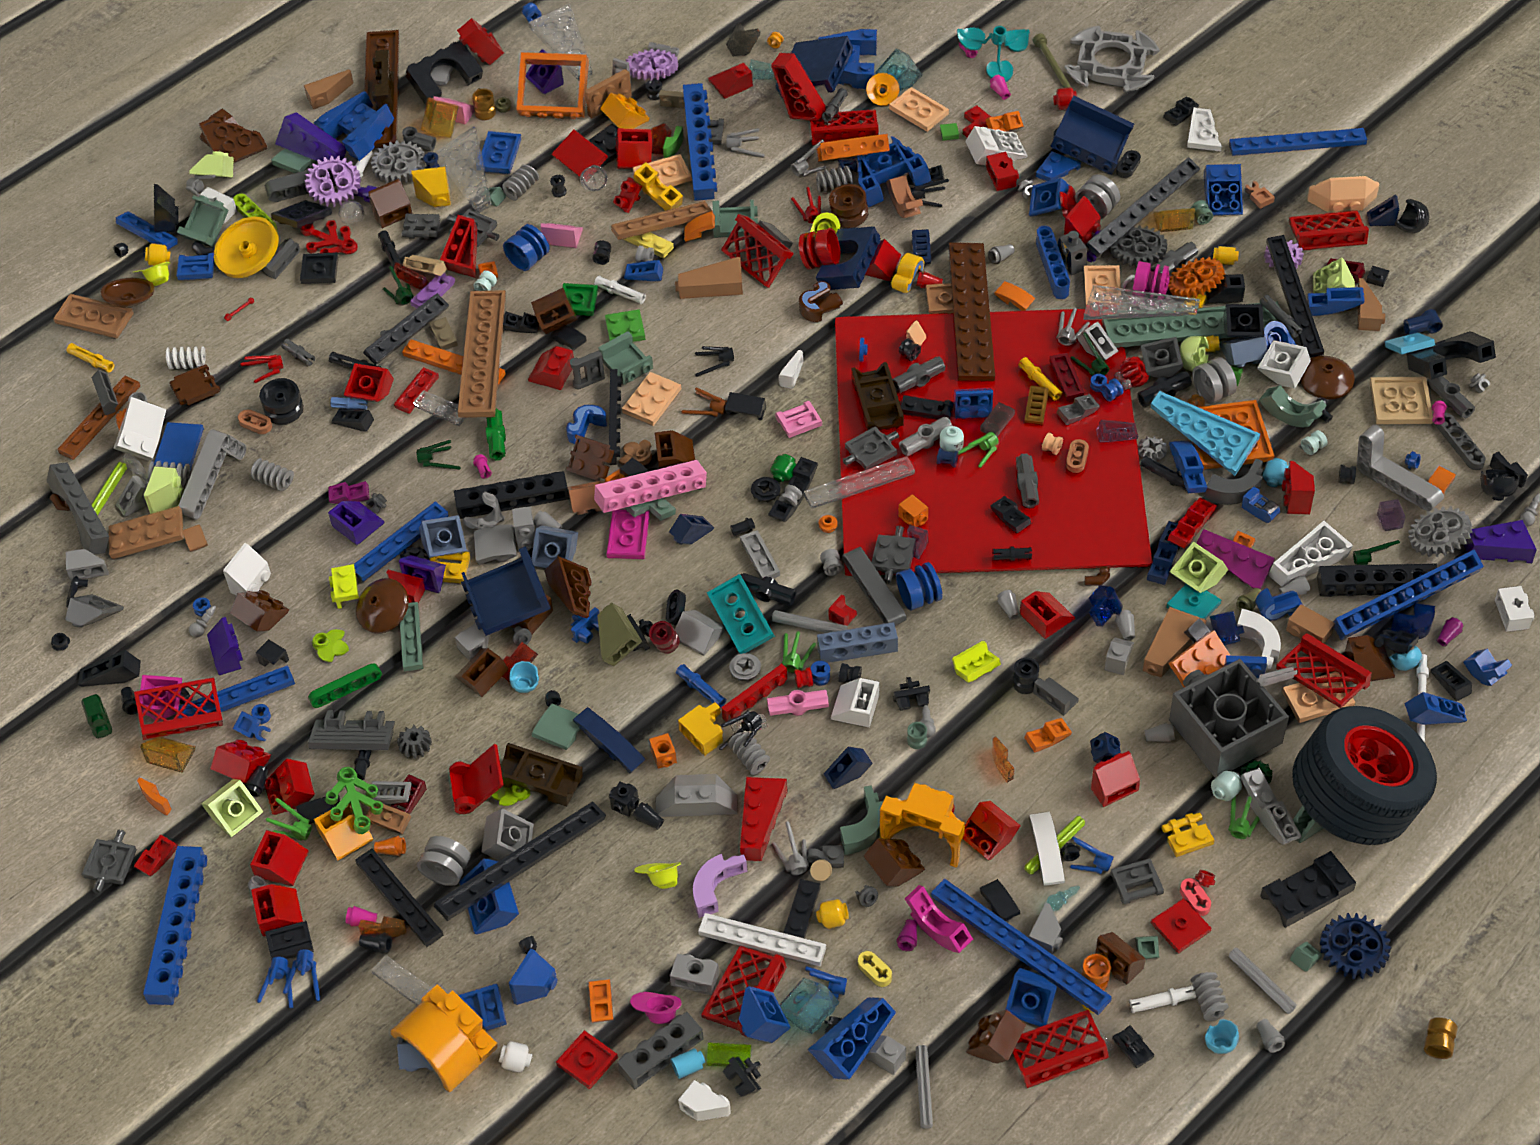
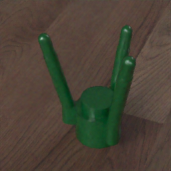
M389 266L399 288L396 290V296L385 287H383V290L394 299L396 304L407 305L414 297L407 273H403L406 284L405 288L400 283L393 267Z
M1083 333L1096 359L1092 361L1091 368L1073 356L1071 360L1087 370L1091 376L1095 374L1105 376L1110 368L1100 358L1087 334Z
M451 440L416 450L418 463H423V467L461 469L460 466L430 462V460H434L433 453L452 448L451 446L441 447L451 443Z
M1396 540L1372 548L1353 551L1354 564L1369 565L1368 562L1372 561L1371 553L1387 549L1390 546L1399 544L1400 541Z

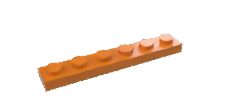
M410 339L402 351L405 357L462 375L464 356ZM501 368L499 369L498 385L506 374L505 370Z

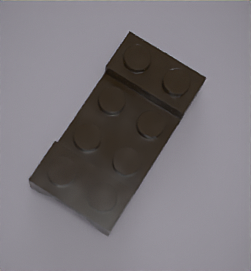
M389 49L376 50L375 58H373V67L377 68L375 76L376 80H379V84H375V91L372 92L373 102H376L375 111L379 110L384 104H387L393 115L394 74L390 71Z
M883 362L877 370L862 373L855 367L851 368V378L855 391L858 393L867 431L875 426L878 430L904 426V415L887 362Z
M511 743L506 745L504 758L500 764L503 786L511 788L514 784L547 795L548 801L566 807L583 777L582 766Z

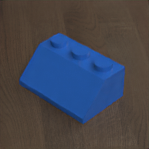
M483 859L460 881V886L498 861ZM509 882L467 908L475 934L507 926L519 915Z

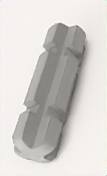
M650 42L648 45V51L651 49L653 51L657 49L659 51L666 50V53L671 52V54H675V57H678L679 48L677 47L671 48V46L659 43L656 45L657 43Z

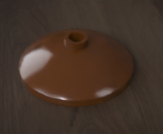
M121 278L105 284L101 289V297L112 305L133 307L147 301L154 294L155 290L153 283L146 279Z
M1316 356L1310 359L1311 362L1300 379L1301 386L1309 394L1317 398L1337 399L1351 391L1355 376L1351 367L1343 360L1333 356Z
M382 578L369 584L357 601L356 617L359 624L365 630L374 634H382L394 629L403 620L408 609L409 599L406 589L401 583L390 578Z

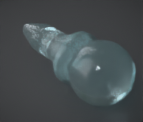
M1080 886L1070 887L1064 892L1058 891L1056 894L1050 895L1046 902L1051 905L1053 911H1058L1063 905L1067 904V899L1078 892Z

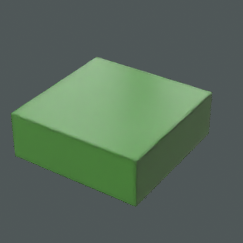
M957 123L940 125L942 141L959 139Z

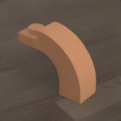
M906 175L886 181L892 203L902 218L921 214L919 207L923 206L922 199H914Z

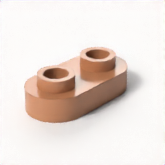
M244 410L238 415L239 424L243 428L258 434H266L272 429V422L268 416L253 410Z
M1078 439L1070 444L1066 467L1073 473H1079L1085 468L1089 445L1086 441Z

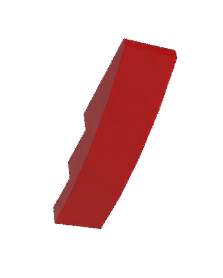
M1200 497L1188 508L1186 515L1170 533L1168 541L1185 549L1208 521L1217 505Z

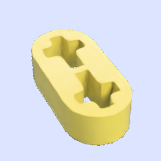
M864 951L859 955L858 967L873 983L880 987H886L891 983L892 971L879 957L870 951ZM864 960H871V965L869 963L864 965ZM879 973H880L881 975L886 974V978H884V977L879 978Z

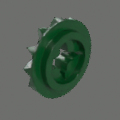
M1253 759L1243 764L1240 768V777L1244 773L1260 768L1266 781L1270 784L1273 770L1269 768V764L1263 763L1262 760L1254 761Z

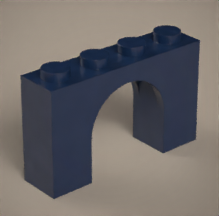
M875 226L838 229L836 235L840 245V254H856L850 260L841 264L821 265L816 276L817 282H828L831 287L830 290L859 288L881 241L880 234Z

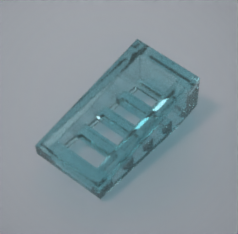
M753 59L750 60L748 68L752 71L753 79L776 80L771 64Z

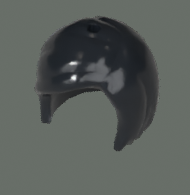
M1407 199L1406 208L1399 220H1395V225L1407 233H1418L1428 225L1430 214L1428 208L1423 203L1414 199Z

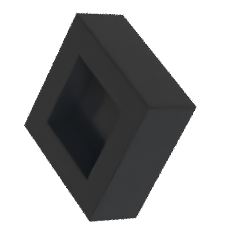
M1372 265L1366 282L1384 287L1389 276V270Z

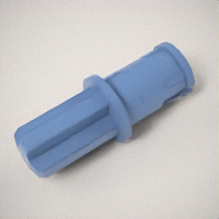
M332 397L330 402L332 408L367 410L366 405H368L367 400L350 397Z

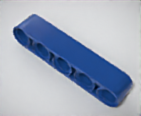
M1040 226L1036 234L1038 252L1053 295L1057 299H1065L1069 296L1070 279L1052 229L1049 226Z

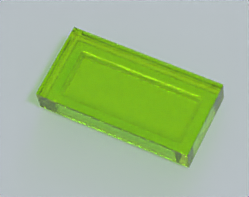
M708 1043L706 1065L726 1067L730 1064L729 1059L738 1056L744 1063V1060L747 1058L751 1060L752 1047L748 1044Z

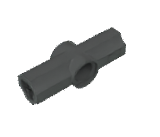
M1187 242L1176 251L1169 250L1164 255L1163 260L1157 263L1160 265V273L1163 272L1164 265L1169 266V274L1173 271L1177 272L1176 268H1182V264H1186V262L1198 254L1196 245L1193 242ZM1157 264L1151 267V271H1155Z
M935 357L921 365L919 363L912 364L907 372L892 379L896 392L902 393L916 385L918 387L926 385L931 377L945 371V365L941 357Z
M1443 376L1432 380L1427 379V384L1441 397V401L1447 407H1451L1462 418L1470 417L1475 411V406L1460 393L1459 385L1450 383Z
M1021 454L1016 457L1018 490L1021 491L1023 506L1034 508L1039 504L1037 472H1034L1032 456Z

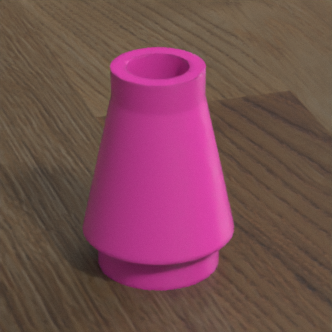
M1001 75L992 77L989 82L990 88L1003 100L1008 99L1011 93L1008 90L1004 77H1001Z
M356 906L353 908L348 907L346 924H350V926L376 925L377 913H372Z

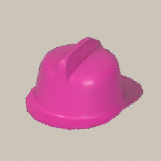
M640 992L633 995L630 999L632 1007L645 1012L646 1016L654 1024L671 1023L673 1018L676 1017V1010L680 1008L682 1003L680 998L676 996L653 992Z

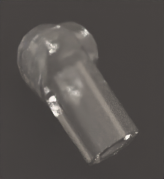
M1121 372L1115 373V379L1121 383L1124 391L1132 388L1131 380H1124Z

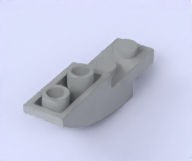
M1258 768L1242 774L1240 779L1249 796L1252 797L1250 806L1265 828L1283 845L1300 839L1301 835L1283 801H1277L1261 769Z

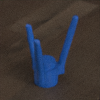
M1074 836L1072 837L1076 844L1096 854L1093 862L1096 867L1070 865L1071 869L1092 871L1102 874L1103 870L1109 871L1114 856L1101 852Z
M298 951L296 960H293L292 969L286 981L283 994L287 993L296 969L301 971L302 976L311 969L316 1001H320L316 973L317 962L313 961L314 953L312 951Z
M272 958L271 966L268 968L266 979L257 999L258 1003L262 1001L268 984L272 985L274 979H282L286 976L287 981L292 968L288 967V960L286 958ZM290 984L287 995L289 1008H293L292 985Z
M806 966L805 970L810 972V976L829 981L828 990L832 991V993L796 996L795 1000L838 999L839 994H845L847 978L834 976Z

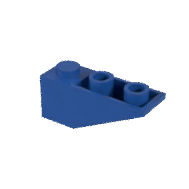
M1422 692L1404 703L1410 721L1419 724L1467 721L1465 708L1461 703Z

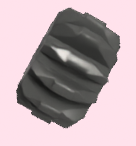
M413 724L411 729L405 727V732H400V738L397 739L400 752L405 754L407 758L413 755L415 760L417 755L424 757V752H429L430 745H432L430 733L428 730H424L422 725L416 728Z

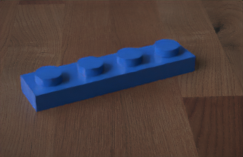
M129 211L116 217V224L150 243L166 245L167 250L178 244V238L167 232H154V225Z

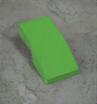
M676 126L674 136L666 137L663 147L664 158L674 156L680 149L684 140L683 126Z

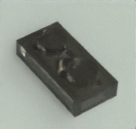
M999 402L980 426V431L986 434L993 432L998 437L1014 416L1015 409Z

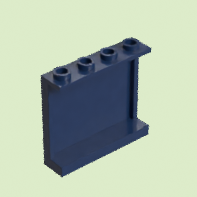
M848 36L795 42L791 53L795 54L814 86L824 85L827 92L832 93L835 91L853 51V46ZM776 83V90L779 92L781 98H783L779 86Z
M1073 95L1050 147L1112 175L1129 134L1134 127V123Z
M526 546L519 549L522 558L469 580L465 573H462L464 581H461L464 591L468 592L465 594L470 605L473 604L470 607L473 616L478 617L474 619L479 630L483 629L485 636L551 609Z

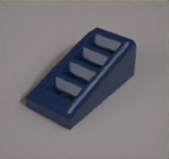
M912 230L913 254L927 255L922 257L924 264H931L929 230Z

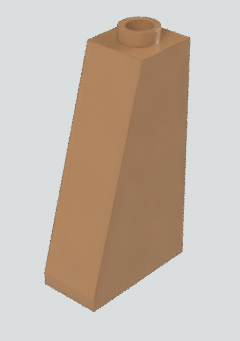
M740 257L678 274V281H675V290L679 292L680 299L743 295Z
M1169 607L1144 659L1143 671L1153 676L1162 677L1171 668L1168 663L1194 644L1184 632L1200 617ZM1200 618L1206 625L1207 620Z

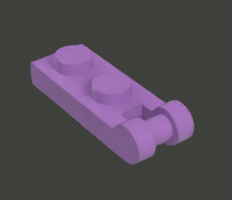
M443 273L441 276L436 275L410 301L411 306L415 308L420 307L436 293L442 297L454 285L455 278L450 275L446 276V273Z

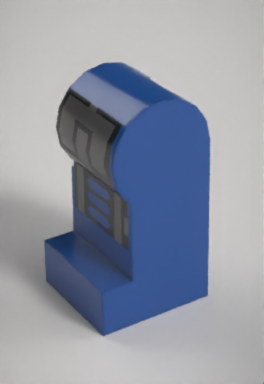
M1255 486L1243 496L1241 508L1265 523L1271 522L1280 513L1279 506L1261 495L1260 490Z

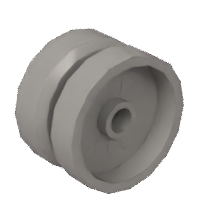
M1098 174L1090 177L1076 192L1075 196L1076 204L1083 196L1087 197L1100 215V219L1106 217L1111 209L1120 201V192L1116 184L1109 178Z
M1216 357L1208 363H1203L1193 369L1192 375L1195 388L1205 402L1212 404L1219 401L1222 397L1226 398L1236 392L1237 382L1235 374L1228 362L1222 357Z
M443 836L430 837L424 848L425 852L422 853L417 863L418 870L422 875L436 883L448 886L457 885L463 874V869H465L470 859L469 851L459 842Z

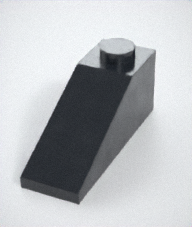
M123 650L81 668L78 685L85 687L128 682L139 677L141 660L128 651Z

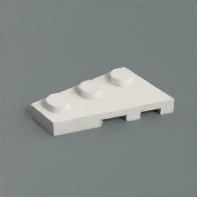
M1193 108L1188 148L1221 152L1222 146L1214 127L1215 123L1211 110Z

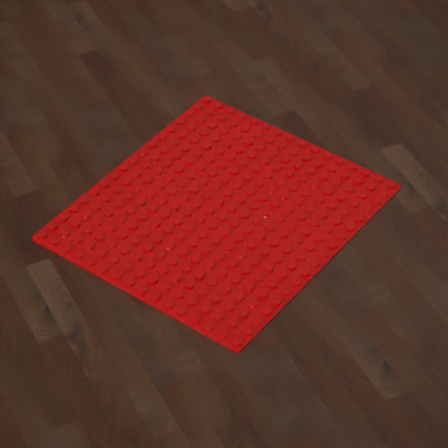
M1073 309L990 312L995 381L958 380L953 313L835 318L844 554L860 546L872 562L878 534L894 536L896 527L899 526L900 528L902 526L904 528L902 537L916 538V547L910 567L914 573L917 565L922 566L926 562L931 563L936 573L1087 569L1103 566L1108 568L1151 566L1152 556L1130 386L1123 378L1120 365L1126 359L1125 347L1117 348L1118 352L1105 360V363L1110 368L1109 372L1105 375L1107 384L1111 379L1115 378L1121 383L1124 390L1122 395L1115 396L1114 400L1108 401L1101 392H1095L1091 389V374L1071 360L1073 356L1091 368V363L1096 357L1087 353L1078 339L1075 344L1071 343V345L1065 346L1056 338L1059 332L1061 312L1065 313L1063 328H1065ZM1077 309L1071 328L1074 329L1075 335L1087 322L1090 323L1088 327L1099 322L1103 328L1102 317L1121 315L1120 309ZM914 321H918L926 334V339L921 344L919 356L915 360L910 361L906 358V355L899 353V346L906 339V331ZM861 337L865 338V344H868L867 355H864L863 362L859 361ZM1068 353L1084 390V395L1090 394L1100 406L1098 410L1089 416L1068 425L1059 417L1057 410L1059 407L1073 404L1074 400L1066 401L1050 364V356ZM935 357H941L945 365V371L931 377L929 382L922 387L916 385L902 393H897L900 406L904 395L942 402L950 400L954 403V389L991 388L993 390L992 417L955 418L954 406L953 410L950 411L952 426L960 428L964 434L963 448L983 437L988 432H993L997 436L999 441L996 445L997 450L991 454L981 468L978 465L989 450H983L980 445L958 455L956 467L944 463L937 464V455L939 448H941L940 438L934 441V445L931 448H922L910 456H905L899 447V442L918 432V428L921 425H930L937 421L936 419L903 414L904 426L879 430L885 435L894 431L898 432L899 438L891 441V444L897 449V455L868 471L856 461L847 466L843 463V459L851 455L845 448V443L867 431L858 393L855 391L851 378V368L855 367L863 373L877 370L883 362H887L891 377L894 379L907 372L908 368L914 363L921 365ZM1025 357L1034 366L1039 367L1041 372L1062 392L1061 397L1056 401L1048 395L1043 425L1025 423L1030 387H1040L1034 380H1030L1028 374L1018 366ZM1048 433L1053 434L1054 437L1060 436L1063 438L1061 449L1057 455L1052 454L1049 450H1042L1043 441ZM1074 440H1084L1089 445L1085 468L1079 473H1073L1066 467L1070 444ZM1021 454L1032 456L1034 472H1037L1039 504L1034 508L1023 506L1021 491L1018 490L1016 457ZM912 494L928 507L927 521L915 529L899 517V504ZM1003 496L1015 502L1018 510L1031 519V524L1018 533L1009 528L991 509L990 505ZM1010 546H1014V548L1031 547L1032 559H1015L1013 562H1010V560L993 561L992 556L1000 554L992 555V549H1004ZM844 563L845 575L852 576ZM878 571L880 575H885L884 572Z

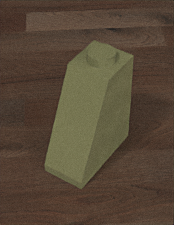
M611 602L597 616L602 660L615 666L635 649L642 640L623 609Z

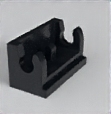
M729 392L725 412L728 415H731V412L759 417L758 420H762L767 407L766 401L762 397Z

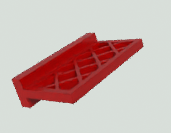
M876 110L838 112L833 117L838 119L829 120L828 123L830 124L828 126L825 125L826 121L822 117L819 122L810 120L812 145H816L821 140L831 142L879 135Z
M1358 210L1289 217L1290 226L1299 244L1298 248H1302V250L1367 244L1369 229L1368 226H1364ZM1349 217H1355L1354 220H1350V219H1348V218H1349ZM1343 222V223H1346V224H1349V225H1348V226H1344V225H1342L1341 223ZM1324 224H1327V225H1330L1331 227L1328 228V227H1325V226H1323V225H1324ZM1307 226H1311V227H1313L1314 229L1311 230V229L1306 228V227H1307Z
M738 214L735 218L737 223L721 251L731 259L740 257V261V253L746 252L747 261H741V267L765 287L770 288L785 261L791 259L794 253L751 218ZM740 228H743L744 237L738 238V231ZM754 237L756 246L750 247L749 239ZM745 240L746 249L740 250L739 241ZM731 243H735V252L728 250ZM766 247L767 255L761 257V248ZM756 249L757 258L751 259L750 251ZM772 257H779V262L773 266ZM768 258L769 267L763 268L762 260ZM758 261V270L753 271L752 262ZM765 271H769L770 275L767 281L764 280L763 276Z
M1308 633L1303 635L1301 642L1276 664V669L1279 670L1286 668L1285 665L1287 663H1296L1294 670H1297V674L1292 679L1339 708H1342L1362 688L1365 690L1370 686V671ZM1302 651L1309 657H1298L1297 654ZM1310 662V667L1299 668V663ZM1313 662H1320L1325 667H1314ZM1337 671L1341 675V677H1330L1329 672ZM1326 672L1327 677L1316 678L1315 673ZM1301 673H1312V678H1303ZM1342 682L1343 687L1332 688L1331 683ZM1346 682H1353L1356 686L1346 687ZM1317 683H1328L1329 688H1320L1317 686ZM1333 693H1344L1345 697L1339 700L1333 696Z
M214 677L134 692L143 740L223 726ZM211 683L212 691L208 696L199 691L202 685ZM183 688H189L194 691L188 700L179 695ZM168 691L173 694L168 703L159 698L162 692ZM196 693L205 698L200 707L190 702ZM148 695L153 700L146 707L140 703L139 696ZM176 697L185 702L180 711L171 706ZM156 701L165 706L160 714L151 710ZM209 701L215 705L216 712L207 713L202 708ZM187 705L197 710L193 716L188 717L182 713ZM168 708L177 713L173 720H167L162 717ZM148 712L157 717L153 723L144 725L143 718Z
M740 945L701 1013L702 1018L738 1030L741 1035L746 1036L742 1031L739 1019L736 1023L730 1021L727 1017L741 1011L742 1005H739L737 998L744 996L745 990L735 993L733 986L745 982L746 987H748V980L759 977L758 985L753 987L774 992L787 969L784 957L775 954L773 957ZM743 953L750 955L752 960L742 964L739 962ZM762 961L770 962L767 968L759 970L757 967V963ZM755 965L756 972L745 976L742 969ZM740 970L743 977L730 981V975ZM731 988L733 994L721 999L720 993L722 990ZM735 999L737 1007L725 1011L723 1004ZM721 1005L723 1012L716 1015L710 1014L712 1008Z
M1089 1009L1021 1034L1017 1043L1025 1042L1028 1045L1025 1051L1014 1048L1012 1052L1027 1088L1109 1058L1107 1045L1104 1039H1102ZM1088 1019L1089 1022L1086 1028L1076 1025L1079 1020ZM1060 1027L1069 1028L1065 1036L1057 1034V1029ZM1073 1030L1083 1033L1079 1041L1069 1038ZM1041 1034L1047 1035L1048 1038L1045 1044L1035 1041L1037 1036ZM1087 1035L1097 1039L1096 1042L1090 1044L1084 1043ZM1052 1038L1062 1040L1059 1048L1049 1045ZM1067 1042L1077 1045L1072 1051L1063 1050ZM1032 1045L1042 1048L1038 1056L1029 1053ZM1046 1050L1056 1053L1053 1058H1043ZM1026 1058L1035 1060L1034 1065L1024 1068L1023 1063Z

